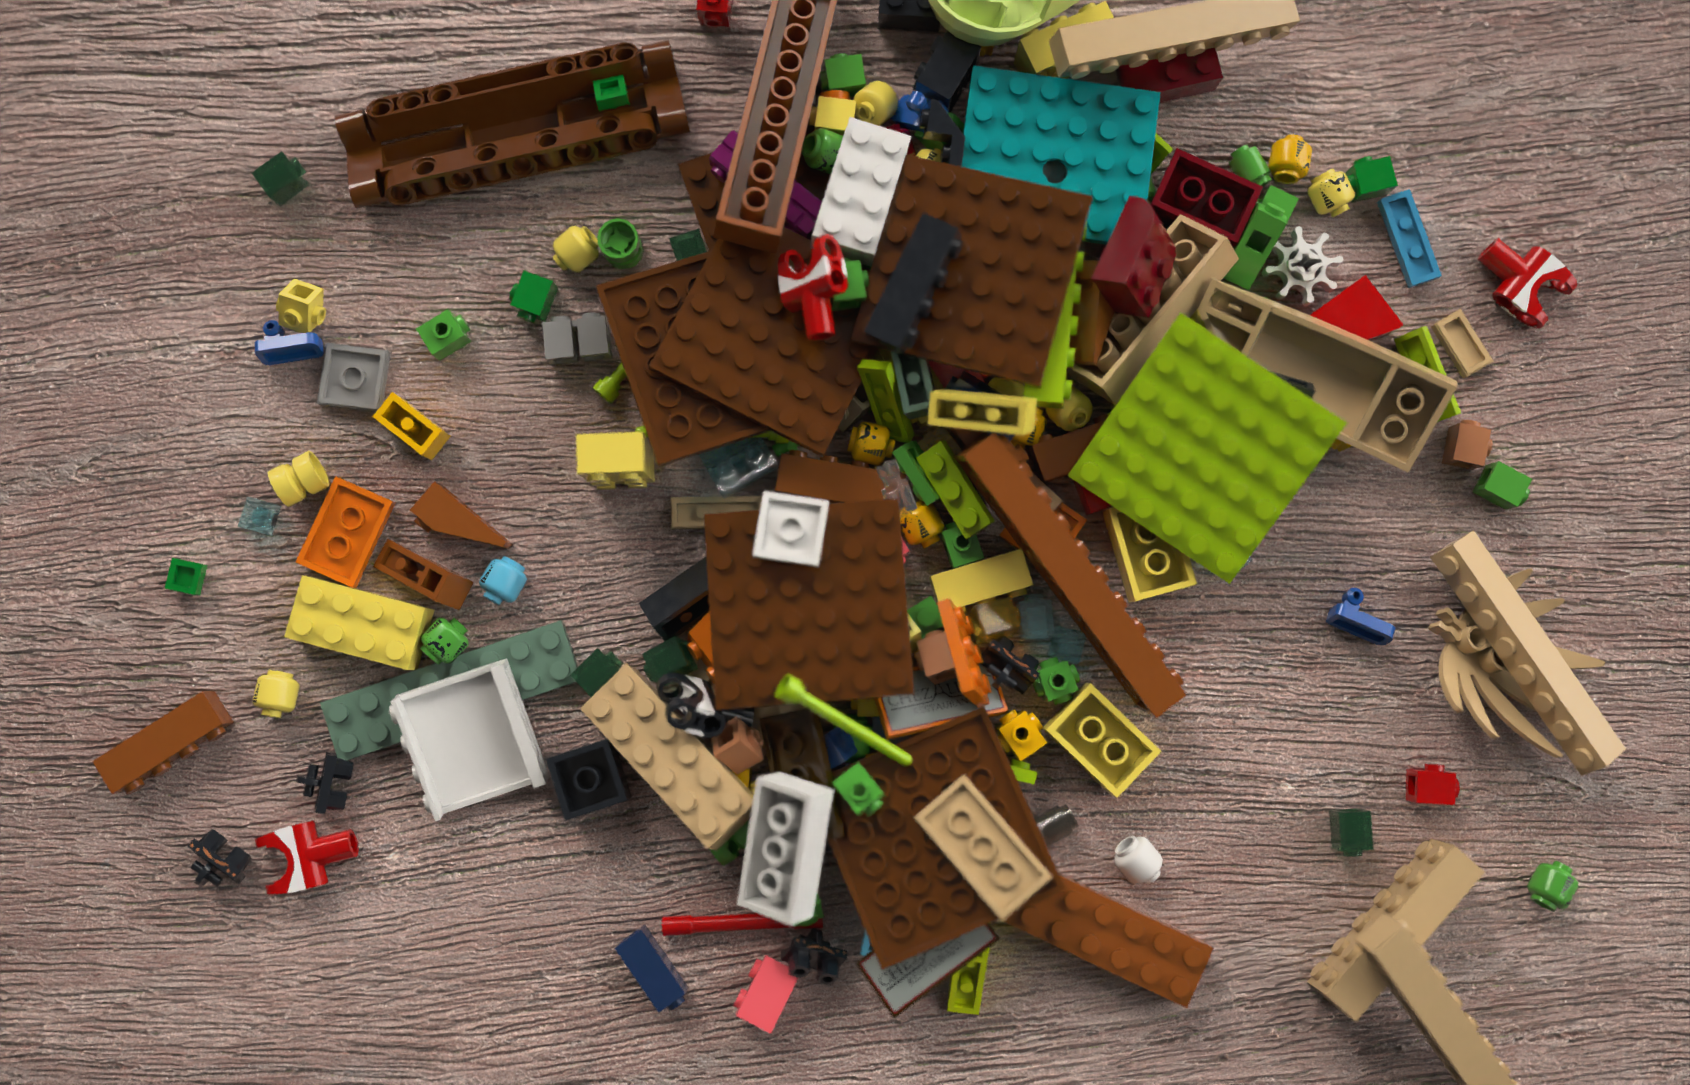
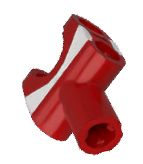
M824 234L814 240L809 266L805 265L801 254L794 249L783 252L778 259V283L782 303L791 312L803 310L807 340L814 341L835 336L830 298L844 293L848 287L846 266L840 245L831 235ZM824 243L828 246L830 254L826 251ZM789 258L794 263V270L789 265Z
M1496 238L1477 259L1503 281L1492 294L1494 301L1508 314L1533 328H1542L1548 321V316L1542 310L1543 307L1540 305L1537 297L1540 286L1548 287L1551 290L1555 289L1566 295L1571 294L1577 287V281L1573 274L1561 261L1542 247H1532L1522 258L1502 240Z
M315 820L281 828L255 839L256 848L266 846L267 848L279 849L285 854L287 859V870L281 879L265 886L267 895L293 893L328 883L325 865L356 858L359 850L358 840L352 829L318 837Z

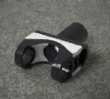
M668 673L663 675L657 682L656 690L658 696L668 704L665 709L666 719L676 729L712 738L721 734L726 727V723L735 717L741 719L750 728L753 724L754 707L716 710L714 690L711 684L704 679L680 673ZM669 682L679 683L678 688L673 692L666 693L662 691L663 687ZM678 708L684 713L685 717L675 719L672 717V713Z

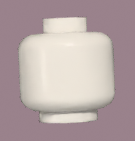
M1129 836L1117 845L1115 849V865L1130 883L1137 885L1145 882V884H1150L1160 876L1163 859L1147 838Z

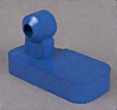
M912 91L911 95L907 94L899 99L898 109L891 119L895 124H900L901 128L924 132V129L919 128L920 114L922 109H927L931 99L926 98L922 92ZM939 100V103L942 105L945 111L949 113V109L946 107V105L941 100Z
M275 320L267 321L264 324V340H256L254 342L255 355L264 365L320 358L324 355L323 341L316 333L306 332L284 336V329Z
M1351 588L1342 596V603L1336 604L1329 610L1326 623L1376 645H1386L1393 639L1395 626L1367 613L1358 612L1359 604L1364 599L1362 591L1358 588Z

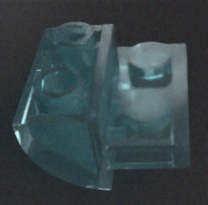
M761 437L748 438L698 454L724 499L779 468Z

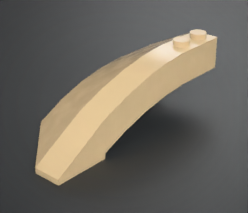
M1214 278L1198 307L1206 330L1265 369L1313 383L1315 393L1312 400L1347 422V425L1336 439L1408 473L1457 388L1456 380L1308 314Z

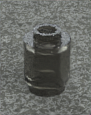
M1067 804L1061 807L1056 805L1034 817L1047 848L1073 834L1072 830L1079 827Z

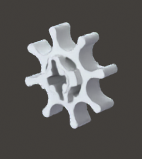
M1298 226L1290 234L1293 239L1292 247H1284L1277 240L1271 252L1276 253L1279 257V265L1267 266L1262 271V276L1277 275L1282 279L1283 288L1276 294L1278 300L1283 299L1289 289H1297L1303 297L1302 305L1308 306L1314 301L1311 292L1312 286L1319 285L1327 293L1337 288V283L1327 278L1325 270L1326 267H1337L1343 262V257L1328 258L1324 256L1321 247L1329 238L1327 233H1323L1315 244H1308L1303 240L1302 227ZM1300 262L1301 266H1306L1309 268L1305 271L1304 267H1298L1295 265Z

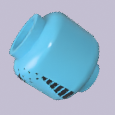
M505 556L501 560H491L479 580L480 586L485 590L483 596L497 605H500L502 601L514 602L527 582V577L523 573L525 568Z

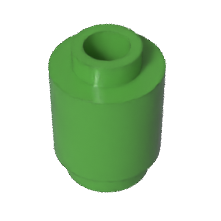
M1246 144L1231 154L1233 159L1228 164L1234 174L1262 187L1272 181L1269 175L1271 170L1256 146L1249 148Z

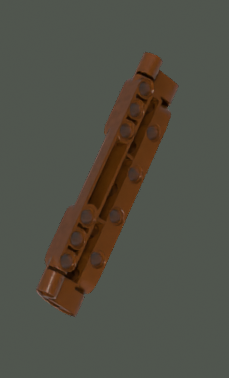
M669 40L643 45V51L641 52L632 43L614 44L381 97L370 102L366 112L362 109L336 115V129L347 152L348 189L355 208H363L384 202H390L398 206L412 204L647 150L656 145L660 139L691 133ZM623 74L626 86L643 83L641 86L627 89L628 105L614 109L599 111L595 96L562 103L565 100L595 94L593 81ZM460 124L463 125V126H461V127L452 128V129H448V130H444V131H439V132H435V133H430V134H426V135H422V136H417V137H413V138H408V139H404V140H400V141H395V142H391V143H386V144H382V143H381V142H385V141H389V140H394V139H398V138H403V137H407V136H411V135H416V134H420V133H425V132H429V131H433V130H438V129H442V128H446V127H451V126H455V125H460Z

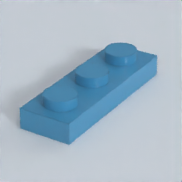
M1410 189L1377 201L1408 289L1440 278L1442 275Z

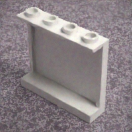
M507 658L397 694L391 701L392 706L389 707L390 716L394 724H399L403 734L400 738L402 748L406 754L410 753L414 763L412 765L413 777L417 784L421 783L425 793L423 795L424 806L428 813L432 812L435 821L440 820L445 813L531 784L533 788L546 785L550 775Z

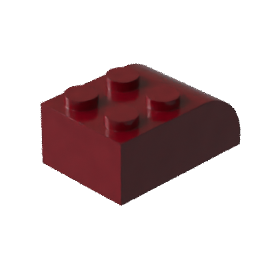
M1215 47L1206 49L1195 56H1187L1186 53H1183L1165 62L1153 59L1138 67L1131 68L1127 64L1116 69L1120 87L1161 92L1159 103L1215 91L1223 79Z
M1176 148L1150 205L1163 223L1171 226L1181 214L1227 237L1234 248L1242 235L1263 187Z
M1129 196L1091 278L1115 313L1145 318L1150 317L1154 306L1158 304L1160 292L1166 279L1172 273L1176 257L1174 242L1147 200L1137 196Z

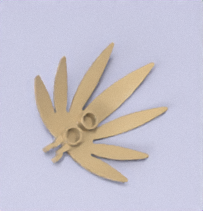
M1529 568L1508 576L1507 579L1514 589L1517 590L1530 576L1533 569ZM1565 599L1538 600L1527 602L1525 605L1534 618H1537L1562 605ZM1448 607L1437 610L1435 615L1442 621L1430 624L1428 629L1437 635H1441L1446 642L1439 660V679L1444 695L1456 713L1463 712L1462 697L1468 711L1482 730L1491 739L1499 738L1483 708L1475 689L1476 686L1491 709L1518 735L1554 758L1563 757L1562 753L1548 742L1499 691V689L1516 701L1536 711L1466 608L1458 619L1456 614ZM1555 647L1570 669H1592L1605 665L1603 660Z

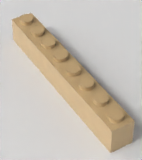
M1207 0L1059 28L1049 40V45L1058 77L1071 76V79H1078L1096 70H1100L1101 73H1108L1118 69L1119 66L1127 64L1134 68L1146 64L1148 60L1158 59L1159 62H1165L1183 53H1186L1187 56H1195L1206 49L1214 47L1216 51L1230 48L1235 43L1243 42V45H1251L1265 37H1271V40L1281 39L1290 34L1289 30L1300 21L1294 0Z
M1474 530L1453 541L1430 557L1581 776L1607 767L1626 750Z
M1383 914L1355 939L1358 946L1458 1085H1519L1508 1076L1511 1071L1507 1065L1493 1055L1495 1051L1494 1046L1483 1035H1479L1477 1032L1480 1028L1478 1023L1468 1013L1463 1012L1461 1009L1464 1005L1463 1002L1453 991L1446 988L1447 979L1437 968L1430 965L1428 961L1431 959V956L1420 944L1414 942L1412 937L1415 934L1403 920L1399 919L1396 922L1386 914Z

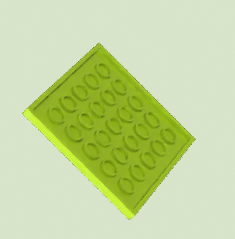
M1180 312L1075 463L1068 476L1230 584L1342 432L1347 422Z

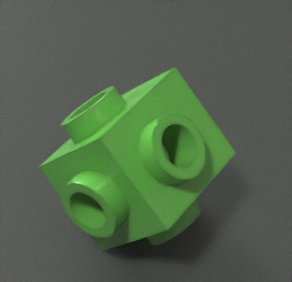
M1057 656L1040 662L1041 668L1037 669L1040 675L1032 683L1037 696H1042L1044 701L1053 700L1055 705L1073 699L1071 693L1078 691L1076 683L1080 682L1075 665H1069L1068 660L1059 661ZM1057 674L1061 675L1063 679V684L1060 687L1054 686L1052 682L1053 677Z

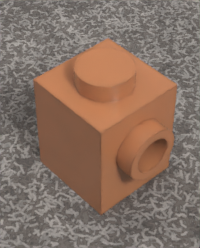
M1461 420L1460 423L1450 426L1448 428L1442 464L1469 470L1483 467L1486 457L1489 456L1492 450L1493 441L1490 439L1492 429L1480 427L1481 423L1473 420Z
M936 630L929 632L925 635L924 639L916 641L919 652L915 653L919 669L925 671L926 677L934 685L957 677L945 631Z
M738 717L728 721L721 734L712 737L714 757L737 775L763 760L762 736L758 730L750 728Z

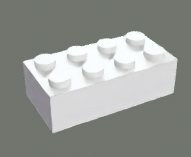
M849 117L812 233L810 248L813 249V243L817 237L828 234L836 239L840 245L843 258H850L851 261L860 260L861 264L872 267L905 155H907L911 140L910 135ZM824 243L826 251L830 254L828 246Z
M782 772L757 777L737 905L790 926L813 917L833 789Z

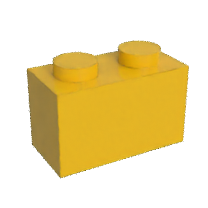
M394 392L388 396L372 416L415 451L430 460L436 456L451 437L446 431Z

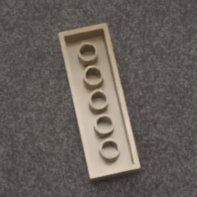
M1180 214L1167 229L1176 247V257L1172 273L1166 279L1160 292L1159 302L1154 306L1150 317L1145 318L1114 312L1097 365L1074 364V368L1067 367V372L1070 376L1116 405L1178 314L1181 312L1190 318L1198 309L1212 279L1221 281L1239 260L1227 237Z
M626 663L580 709L707 849L717 851L751 818L754 794L730 768L714 757L713 750L699 735L676 729L668 723L665 715V709L668 704L660 699L657 690L636 668ZM676 710L673 711V718H682Z
M1435 839L1421 843L1415 850V858L1395 873V881L1389 888L1381 890L1373 899L1374 905L1367 913L1360 914L1354 920L1351 932L1346 937L1338 939L1332 946V953L1325 962H1319L1310 973L1311 978L1307 983L1336 1009L1355 1022L1358 1021L1387 987L1355 939L1383 914H1386L1396 922L1399 919L1403 920L1414 932L1415 935L1412 937L1414 942L1422 946L1485 873L1455 845Z

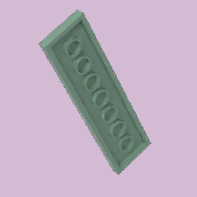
M563 620L460 654L451 664L441 662L438 665L434 663L320 702L337 758L347 761L401 743L402 731L399 724H394L389 712V707L392 706L391 701L397 694L506 658L522 701L583 680Z

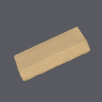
M1461 308L1430 326L1463 379L1494 362Z

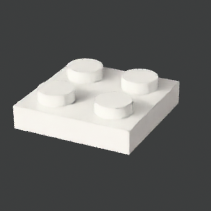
M763 491L752 556L766 560L819 567L829 501Z

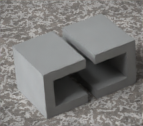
M600 313L582 314V318L571 321L569 316L551 317V321L542 322L545 359L550 365L579 362L576 331H578L580 356L584 357L585 362L613 359L610 328L606 317L601 316Z

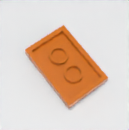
M335 476L295 563L349 587L357 588L396 502Z
M950 598L939 601L937 604L962 694L977 708L989 705L990 702L987 694L991 693V686L986 674H981L979 664L983 663V658L978 645H973L971 634L975 633L972 620L969 615L965 616L962 607H957Z

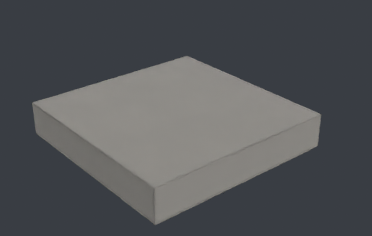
M326 343L317 404L376 413L384 401L391 352L388 350Z

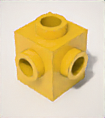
M1013 709L999 719L1001 725L996 729L1000 733L998 738L1003 750L1006 753L1012 751L1019 761L1024 760L1047 744L1039 732L1043 729V726L1033 712L1028 715L1026 711L1021 710L1017 713ZM1022 727L1023 735L1017 738L1016 730Z

